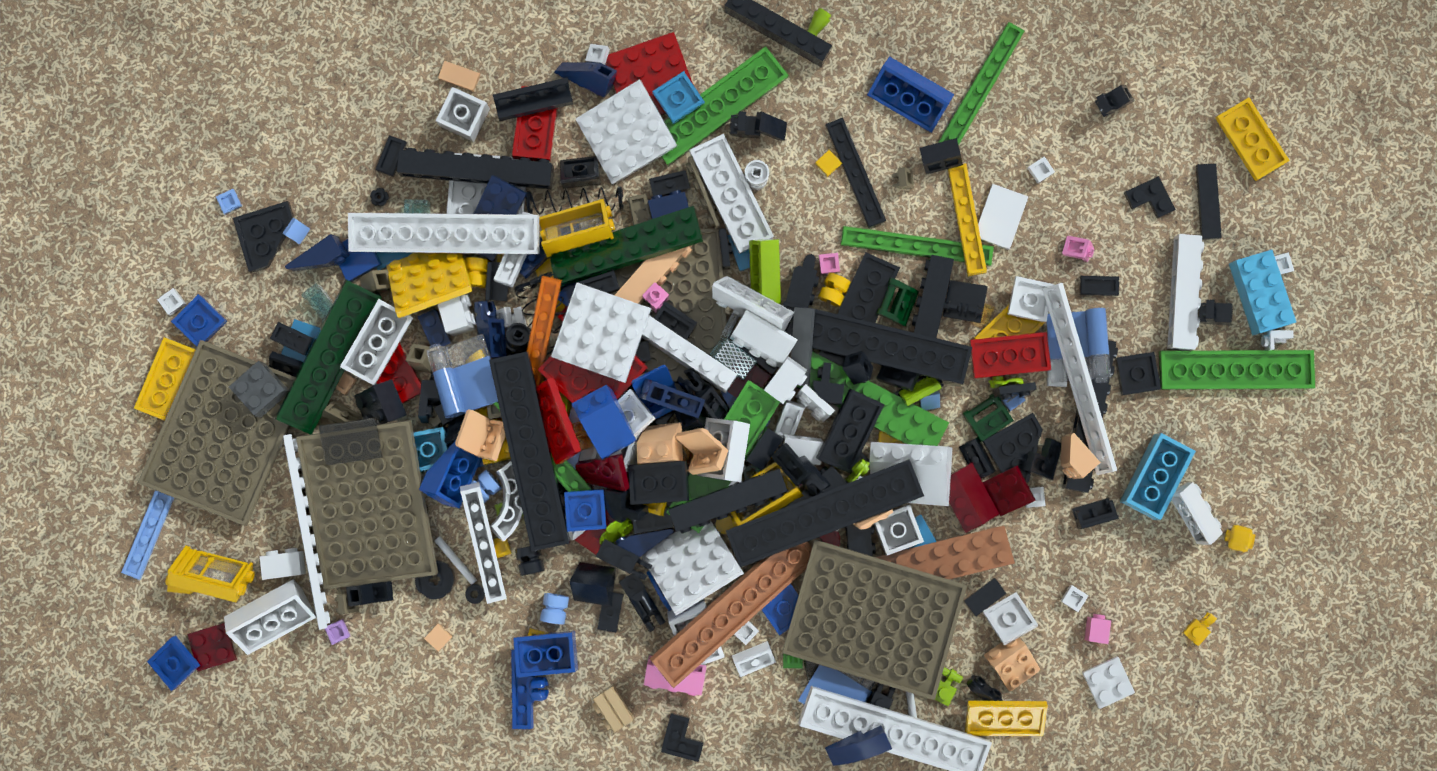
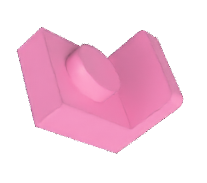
M1067 236L1062 254L1088 262L1089 257L1092 258L1094 254V246L1088 239Z
M653 283L643 294V298L650 304V308L657 313L663 303L669 300V294L657 283Z

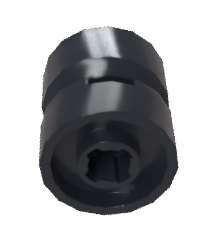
M515 323L507 328L506 350L510 355L527 352L530 329L526 325Z
M530 546L515 549L516 558L520 561L518 565L520 576L545 571L543 560L539 558L542 555L541 550L531 552Z

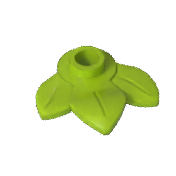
M1003 376L992 377V380H988L990 388L1006 386L1009 383L1024 384L1022 378L1004 380Z
M864 459L857 462L852 468L853 472L845 478L846 482L850 483L857 480L859 476H864L870 469L868 467L870 463L868 461L865 462Z
M628 518L622 523L612 522L601 535L599 543L602 545L604 539L614 543L619 538L628 535L633 529L631 520Z

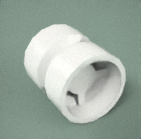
M753 160L745 168L744 176L751 190H760L767 184L769 168L763 161Z

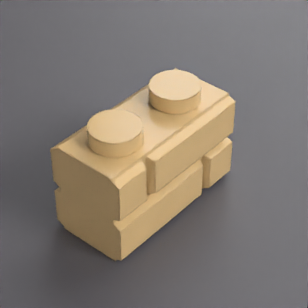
M614 685L593 698V708L598 714L601 712L605 718L602 721L608 731L611 729L615 733L634 720V716Z

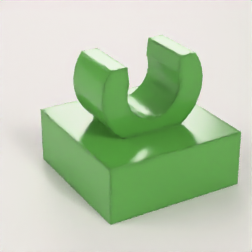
M783 653V668L803 669V659Z

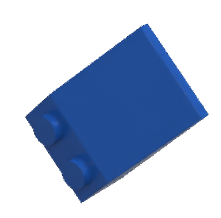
M607 385L572 403L582 426L601 459L637 441L614 391Z
M454 442L426 472L419 490L443 505L460 509L463 502L460 486L471 484L482 458L457 447Z
M575 631L513 638L516 678L572 673L578 670Z

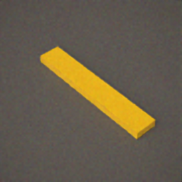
M964 163L962 166L947 170L968 277L986 274L987 268L967 164Z

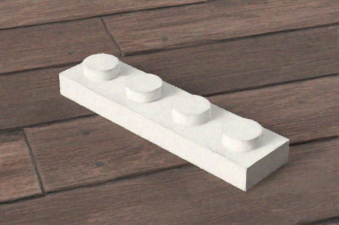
M524 211L522 215H533ZM504 254L494 281L513 288L527 254Z

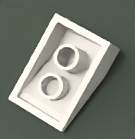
M704 599L677 616L673 610L667 611L669 625L674 636L707 608ZM720 646L701 665L724 658L722 647Z

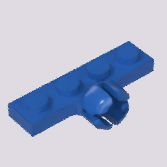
M513 649L511 650L512 729H533L534 701L547 699L549 693L548 689L539 690L538 688H545V686H549V683L545 677L528 676L516 678L515 653Z

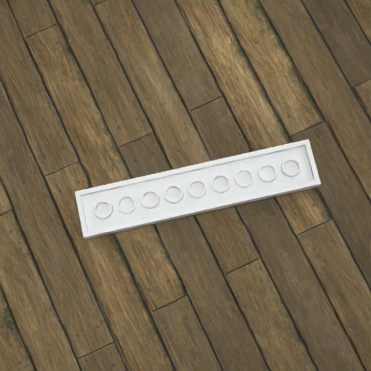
M348 213L349 252L539 254V215Z
M289 434L284 435L283 439L317 623L320 630L327 628V624L330 623L329 612H324L323 604H327L325 592L320 591V585L323 584L322 574L317 573L316 566L320 565L318 553L314 554L312 548L316 546L314 534L310 535L309 528L312 527L311 516L306 515L305 509L309 508L307 496L302 494V490L305 489L304 478L299 477L298 473L302 469L300 457H295V452H298L296 438L292 439V435Z
M813 686L810 687L798 721L801 727L842 739L859 731L864 734L881 725L892 747L887 752L949 771H982L992 744L990 740Z

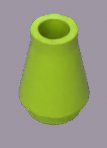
M818 8L817 11H814L807 31L817 36L830 22L831 15L827 11Z

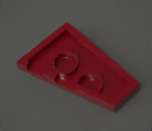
M622 454L608 456L604 459L596 458L579 461L575 465L576 471L588 484L620 491L629 489Z

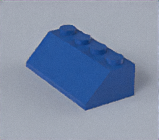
M890 56L882 66L867 96L931 133L955 95Z

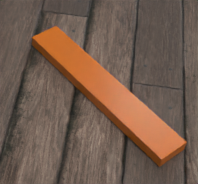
M542 276L527 347L536 387L541 384L542 374L538 369L546 359L562 282L560 279Z

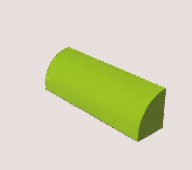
M779 239L749 240L751 289L781 305Z

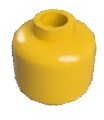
M1233 525L1231 530L1227 529L1224 541H1228V547L1232 550L1247 552L1253 548L1256 534H1253L1251 528Z

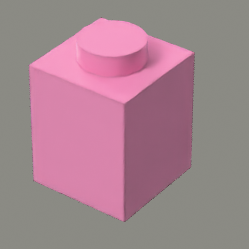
M1093 614V617H1087L1084 640L1108 644L1111 620L1105 619V615Z

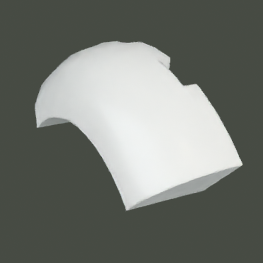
M511 461L495 472L502 485L503 504L498 517L490 525V529L501 541H505L514 532L523 514Z

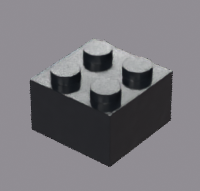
M392 379L354 395L356 406L361 412L365 426L391 423L407 415Z

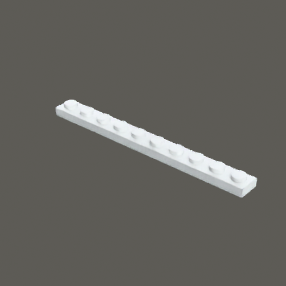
M1063 283L1044 288L1043 292L1088 447L1101 462L1095 467L1096 474L1101 475L1117 471Z

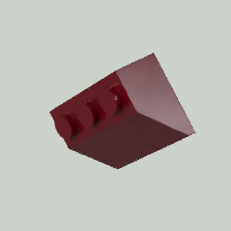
M973 463L951 473L949 503L965 533L999 515Z

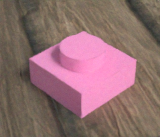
M838 253L819 255L821 275L828 274V272L840 273Z

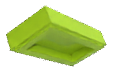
M926 377L916 382L912 392L903 389L899 391V395L906 405L909 406L942 389L937 379Z

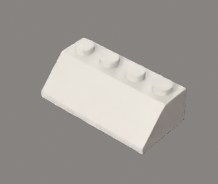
M378 299L340 367L375 385L413 317L407 315L398 318L395 307Z
M293 579L226 615L224 622L226 634L248 655L316 618V615L302 588Z

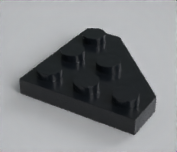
M285 201L233 218L248 272L253 273L270 267L286 238L283 232L292 218H294L290 202Z
M1031 413L982 442L1000 473L1018 466L1025 481L1028 483L1031 472L1024 470L1029 451L1037 453V446L1043 429L1034 413Z

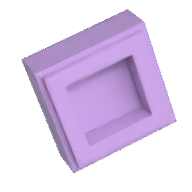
M343 619L325 628L332 645L351 637Z

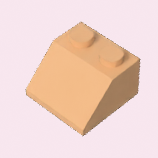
M682 423L647 426L637 441V463L652 464L683 461V446L676 439L677 433L682 432Z
M1075 433L1065 434L1062 437L1061 466L1064 468L1062 471L1067 477L1073 479L1084 478L1101 463Z

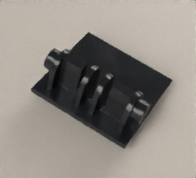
M950 280L943 308V317L981 323L988 286Z

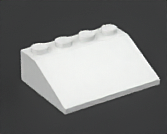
M728 276L714 282L712 285V298L717 301L716 303L724 308L728 306L734 310L733 313L740 317L748 310L780 330L785 331L794 314L793 311Z
M871 442L870 474L910 459L924 496L908 503L949 506L952 447Z

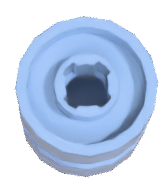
M487 469L478 475L477 481H471V484L479 482L484 503L489 500L490 494L495 495L502 489L499 482Z
M544 593L543 605L546 608L541 611L540 621L565 624L566 613L563 610L568 608L569 597Z

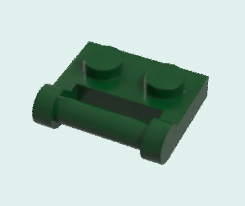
M889 278L887 283L889 284L888 289L876 314L906 327L919 291L899 280ZM898 288V292L896 294L890 312H888L887 310L892 300L895 289Z
M993 393L989 395L988 399L971 410L962 412V415L980 442L1014 421L999 397L994 398ZM992 404L997 407V409L977 422L974 420V416Z

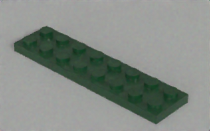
M694 206L614 231V239L609 238L563 252L553 253L550 256L553 277L562 280L561 287L703 242L696 210Z
M345 279L275 416L276 420L305 433H313L323 414V410L326 408L345 369L340 367L378 299L381 300L382 297Z

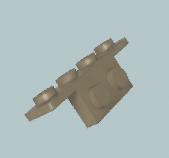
M690 156L686 164L688 173L694 176L695 181H693L696 192L700 191L702 196L700 198L702 208L708 211V223L710 227L713 226L716 230L719 228V223L714 213L717 208L701 175L698 173L693 157Z

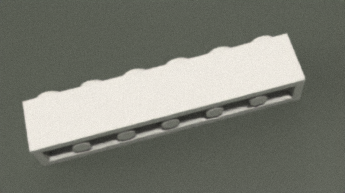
M1178 234L1174 237L1167 349L1192 351L1196 349L1199 343V337L1196 334L1200 324V318L1198 317V309L1201 306L1199 290L1202 287V280L1200 279V272L1203 269L1201 253L1204 250V242H1202V236Z
M651 316L648 317L641 338L686 368L693 369L701 378L722 392L726 393L737 377L735 372Z
M477 482L460 486L487 604L506 599V594L480 484Z

